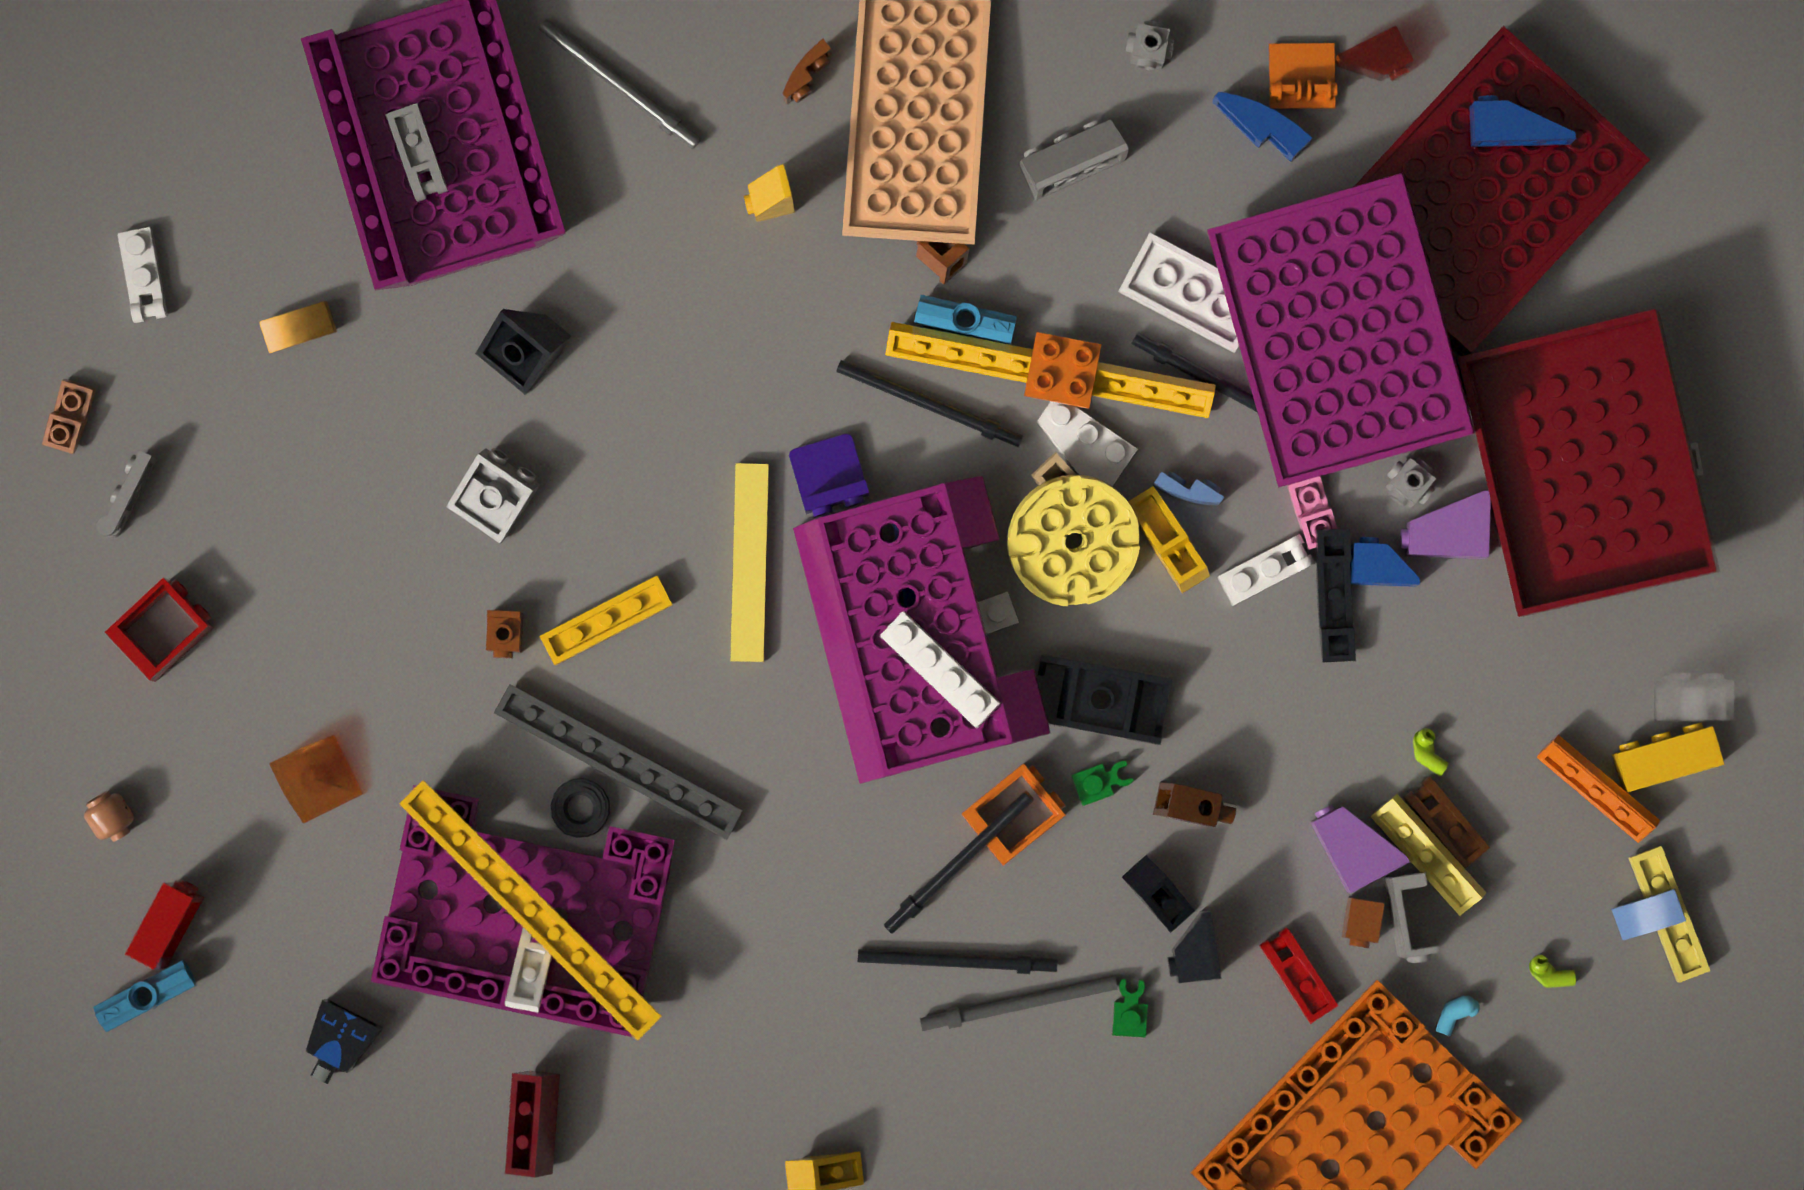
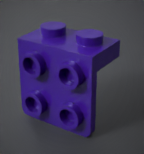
M839 435L790 451L789 458L806 514L813 513L814 517L822 516L833 512V506L844 503L846 508L864 503V497L869 496L867 483L864 479L851 435Z

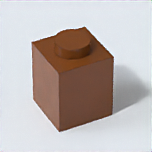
M1348 898L1342 937L1350 938L1349 945L1369 948L1370 942L1379 943L1385 903Z

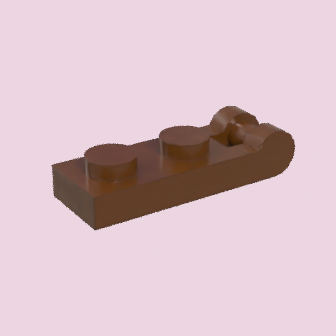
M1428 776L1421 782L1422 787L1414 793L1410 791L1403 798L1464 868H1467L1490 847L1436 782ZM1432 796L1437 801V804L1428 810L1423 802Z

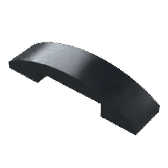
M1350 528L1316 530L1317 605L1323 663L1356 661L1350 562H1352Z

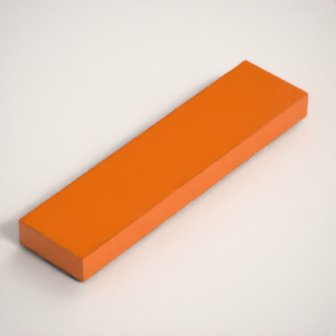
M1560 735L1551 740L1537 755L1541 762L1637 843L1651 833L1661 821Z

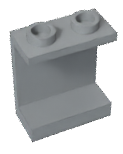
M1415 872L1385 877L1384 881L1397 956L1407 958V962L1411 963L1430 961L1431 954L1439 953L1438 946L1430 944L1416 947L1410 946L1401 890L1427 886L1426 874L1424 872Z

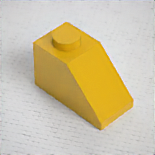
M860 1151L811 1156L785 1161L788 1190H839L864 1185Z

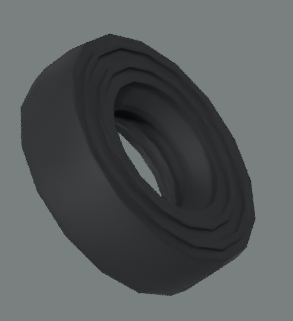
M584 778L572 779L562 784L554 793L550 804L551 817L556 827L564 834L575 838L589 837L599 832L607 823L610 814V801L605 790L596 782ZM577 795L587 796L593 804L592 815L584 821H576L568 813L569 801Z

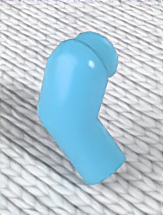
M1464 995L1448 1001L1443 1007L1435 1031L1451 1036L1456 1020L1466 1016L1474 1017L1478 1014L1480 1010L1479 1002L1471 996Z

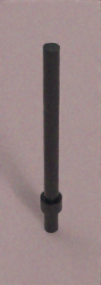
M1137 332L1131 344L1154 356L1153 360L1162 365L1167 363L1200 382L1216 385L1215 390L1257 412L1252 394L1173 352L1174 348L1163 342L1160 345Z
M843 360L840 361L836 372L982 432L981 436L990 440L996 438L1018 448L1022 441L1023 435L999 426L1000 422L988 417L985 420Z
M1024 791L914 896L909 895L900 904L901 908L884 923V927L893 934L909 918L914 919L923 910V905L1034 801V798L1027 791Z
M858 949L859 963L1017 970V974H1030V971L1057 972L1058 959L1031 958V954H1018V957Z

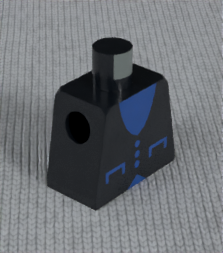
M329 999L322 1000L306 1048L307 1053L319 1058L310 1075L328 1084L336 1068L347 1073L351 1072L381 1033L383 1027Z

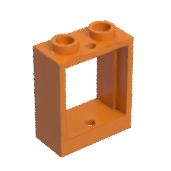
M1023 763L961 814L977 835H979L988 825L977 811L1021 776L1053 815L1011 849L1007 850L997 836L986 845L1002 866L1065 816L1062 809L1066 805L1054 791L1050 794L1046 792L1041 785L1045 779L1033 765L1027 768Z

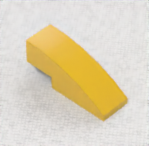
M1154 486L1128 501L1135 512L1141 531L1181 593L1186 592L1210 576L1208 567Z

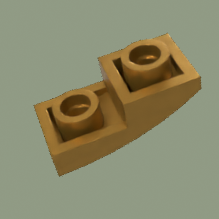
M327 300L259 322L269 353L337 332Z

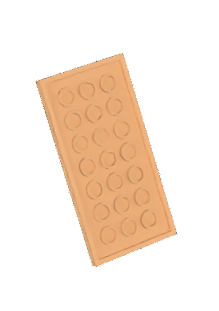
M859 0L842 236L975 245L991 0Z

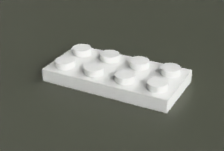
M1149 232L1118 292L1235 353L1239 344L1218 268Z

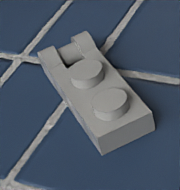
M416 103L387 113L386 116L416 201L427 199L426 195L438 192V194L447 192L448 187L419 105ZM430 171L432 180L421 183L419 174Z
M141 450L137 456L132 455L125 468V473L128 475L123 485H117L112 493L110 502L113 505L108 515L99 518L96 522V530L99 534L108 538H116L121 534L158 460L157 458Z

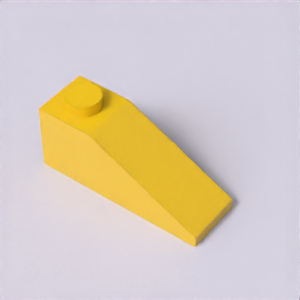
M784 164L776 166L748 184L750 194L744 195L748 215L755 213L756 222L795 213Z

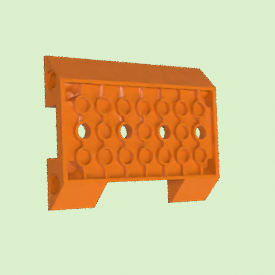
M1376 979L1190 1173L1208 1190H1404L1447 1145L1455 1150L1474 1169H1477L1517 1128L1522 1120L1475 1074L1470 1073ZM1420 1063H1426L1431 1068V1076L1425 1082H1418L1413 1076L1415 1066ZM1373 1111H1380L1385 1116V1124L1379 1130H1372L1367 1125V1117ZM1327 1159H1334L1339 1165L1337 1175L1332 1178L1324 1177L1320 1170L1322 1163Z

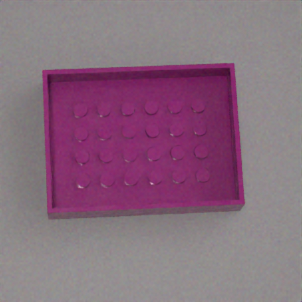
M1401 173L1207 230L1278 487L1475 433L1404 174Z

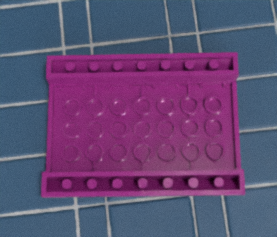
M450 0L339 34L330 29L301 38L375 291L413 286L527 252L566 234L497 0ZM416 103L419 105L448 187L447 192L442 194L435 192L426 195L427 199L419 202L416 201L386 116L387 113ZM430 171L419 174L421 183L432 180Z

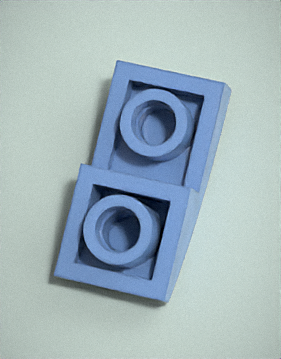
M1171 471L1168 475L1161 472L1152 485L1175 498L1196 504L1219 505L1224 496L1219 494L1221 488L1210 480L1204 479L1201 482L1196 479L1191 488L1187 489L1184 487L1186 481Z
M1675 888L1611 909L1622 940L1648 934L1686 921Z

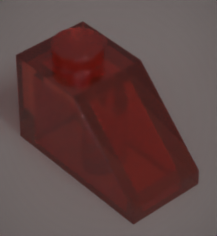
M1397 26L1338 54L1335 58L1337 67L1378 81H1383L1389 77L1391 81L1402 78L1409 73L1407 68L1414 62Z

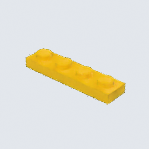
M657 575L539 637L554 666H557L673 606Z

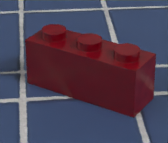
M539 1071L512 1073L505 1174L533 1178L553 1174L560 1074Z

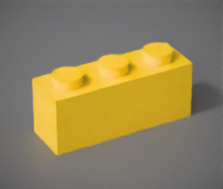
M1702 722L1682 727L1684 734L1671 737V733L1668 731L1651 736L1652 743L1640 746L1638 740L1619 745L1620 752L1611 755L1621 788L1626 792H1631L1725 765L1714 727L1703 728Z

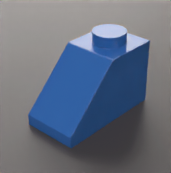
M1360 537L1359 543L1351 545V585L1416 587L1420 585V578L1388 544H1379V538Z

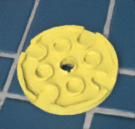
M1066 475L1053 478L1033 489L1015 510L1007 536L1010 562L1024 586L1042 600L1060 606L1092 604L1115 592L1131 574L1140 550L1139 524L1135 512L1124 496L1103 480L1086 475ZM1072 533H1079L1082 535L1080 546L1074 549L1066 547V536Z

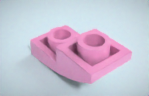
M1320 476L1287 485L1308 549L1316 548V530L1337 529Z

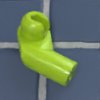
M1423 728L1417 731L1413 738L1415 759L1432 772L1442 776L1449 762L1435 754V733L1429 728Z
M1544 955L1534 956L1529 963L1531 975L1546 988L1576 985L1574 969L1557 971Z

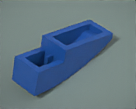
M1218 92L1213 98L1212 103L1257 148L1268 139L1291 162L1312 140V137L1296 123L1259 102L1224 92Z

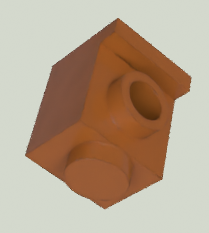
M917 241L916 257L940 277L939 281L943 284L947 283L967 264L970 248L965 244Z
M487 610L486 651L493 652V658L513 659V653H522L524 613L520 611ZM502 628H506L509 631V637L504 641L499 640L497 636L498 631Z

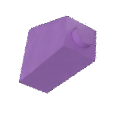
M1489 491L1479 492L1406 523V529H1401L1400 548L1405 549V557L1488 558L1491 503Z
M1332 804L1315 812L1317 819L1310 822L1347 893H1352L1410 862L1405 854L1344 807L1335 809Z

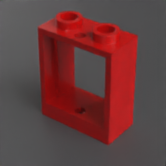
M162 578L105 631L108 637L148 680L154 682L214 628L208 622L211 615L199 603L195 606L191 604L186 598L189 592L177 579L171 582L169 579ZM168 593L198 627L157 664L127 630Z
M182 879L181 881L175 880L174 882L163 883L125 955L153 970L167 968L205 898L197 894L199 888Z

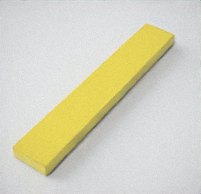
M736 463L731 662H764L769 464Z

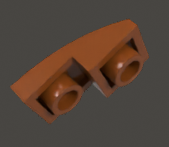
M824 39L819 41L805 54L791 73L783 91V98L787 105L793 100L798 103L805 99L812 92L810 87L814 85L813 78L809 72L813 70L814 73H817L829 64L830 60L828 58L832 55V52Z

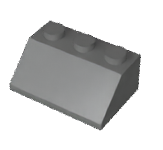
M1101 119L1094 120L1083 127L1085 131L1073 136L1071 132L1055 138L1053 140L1055 144L1043 149L1040 145L1023 153L1025 158L1020 160V167L1036 201L1126 160L1129 148L1111 119L1106 122H1102Z

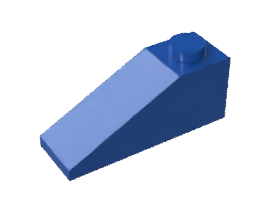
M1498 96L1478 97V101H1474L1469 107L1471 147L1570 145L1576 139V132L1508 100L1498 101Z

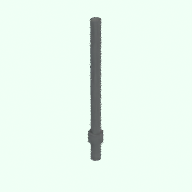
M546 19L539 27L541 32L660 123V128L668 135L674 134L692 149L698 145L701 139L682 125V120L674 113L668 114Z
M1115 977L960 1010L958 1007L945 1009L946 1013L920 1018L922 1031L949 1026V1029L961 1027L963 1022L1118 990Z

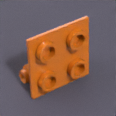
M1335 43L1269 44V99L1271 109L1336 108Z
M1036 332L1024 396L1089 409L1102 344Z

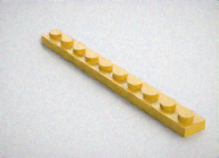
M891 322L885 355L1026 383L1033 349ZM1098 362L1092 396L1209 418L1216 385Z
M422 780L399 803L637 1041L662 1017L425 780Z

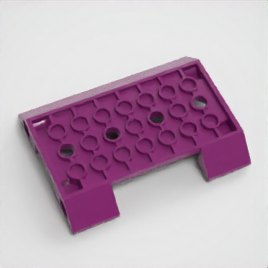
M983 476L935 485L820 517L793 528L860 784L1051 734L1034 669L1001 677L997 676L964 551V548L969 549L1000 540ZM890 523L895 524L899 529V537L892 543L886 542L882 537L883 528ZM905 588L912 589L916 594L915 603L908 608L902 606L899 601V594ZM902 611H905L1001 703L979 728L971 724L880 637ZM940 717L945 718L950 724V731L944 737L937 736L933 731V723Z
M434 789L476 831L479 798ZM407 812L399 849L402 851L389 915L384 917L371 982L633 1037L553 956L539 1012L505 1006L523 927L503 907L497 913L487 911L484 901L490 894ZM609 826L603 858L477 832L553 908H563L568 915L567 922L644 997L671 870L675 840ZM426 880L434 881L438 887L437 895L430 900L423 898L420 894V886ZM620 921L630 923L633 929L632 936L626 941L619 940L614 934V927ZM535 938L531 941L540 944Z

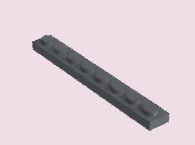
M509 684L494 711L496 715L726 840L729 838L743 810L511 684Z

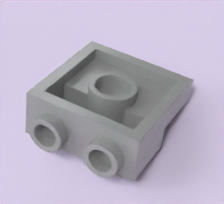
M485 448L477 454L446 507L497 542L502 543L520 514L526 510L540 484L534 481L536 475L525 467L516 469L507 462L508 456L501 450L496 448L488 450Z

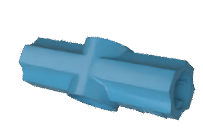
M920 295L914 323L955 332L958 335L973 336L1011 345L1017 316L978 308L970 303L960 304ZM962 312H969L974 316L975 322L971 327L963 328L957 323V316Z
M182 960L93 1006L95 1016L105 1032H109L197 986L195 977L185 960ZM142 987H147L152 992V1001L148 1005H143L138 999V992Z

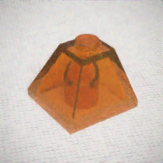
M335 735L299 748L269 763L285 797L303 824L363 795Z

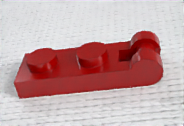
M1286 927L1278 932V937L1270 942L1268 940L1259 944V947L1307 1021L1312 1024L1338 1007V1004L1290 930ZM1288 947L1292 955L1281 961L1277 953Z

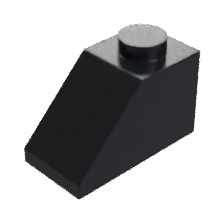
M1147 855L1122 876L1133 892L1170 933L1195 912L1171 880Z

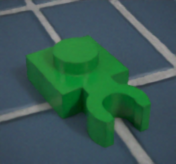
M1117 762L1109 772H1105L1103 764L1071 775L1082 806L1114 795L1111 785H1130L1133 782V778L1121 780L1117 776L1119 768L1127 766V762Z
M1126 979L1120 980L1119 991L1124 996V1002H1114L1112 1036L1146 1038L1148 1004L1138 1003V998L1142 996L1145 990L1143 980H1138V989L1133 993L1126 990Z

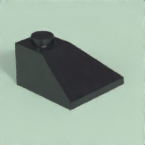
M503 309L498 314L475 354L526 395L559 357L571 335L547 315Z
M1200 911L1172 948L1173 956L1167 957L1170 977L1176 976L1177 983L1221 979L1211 911Z

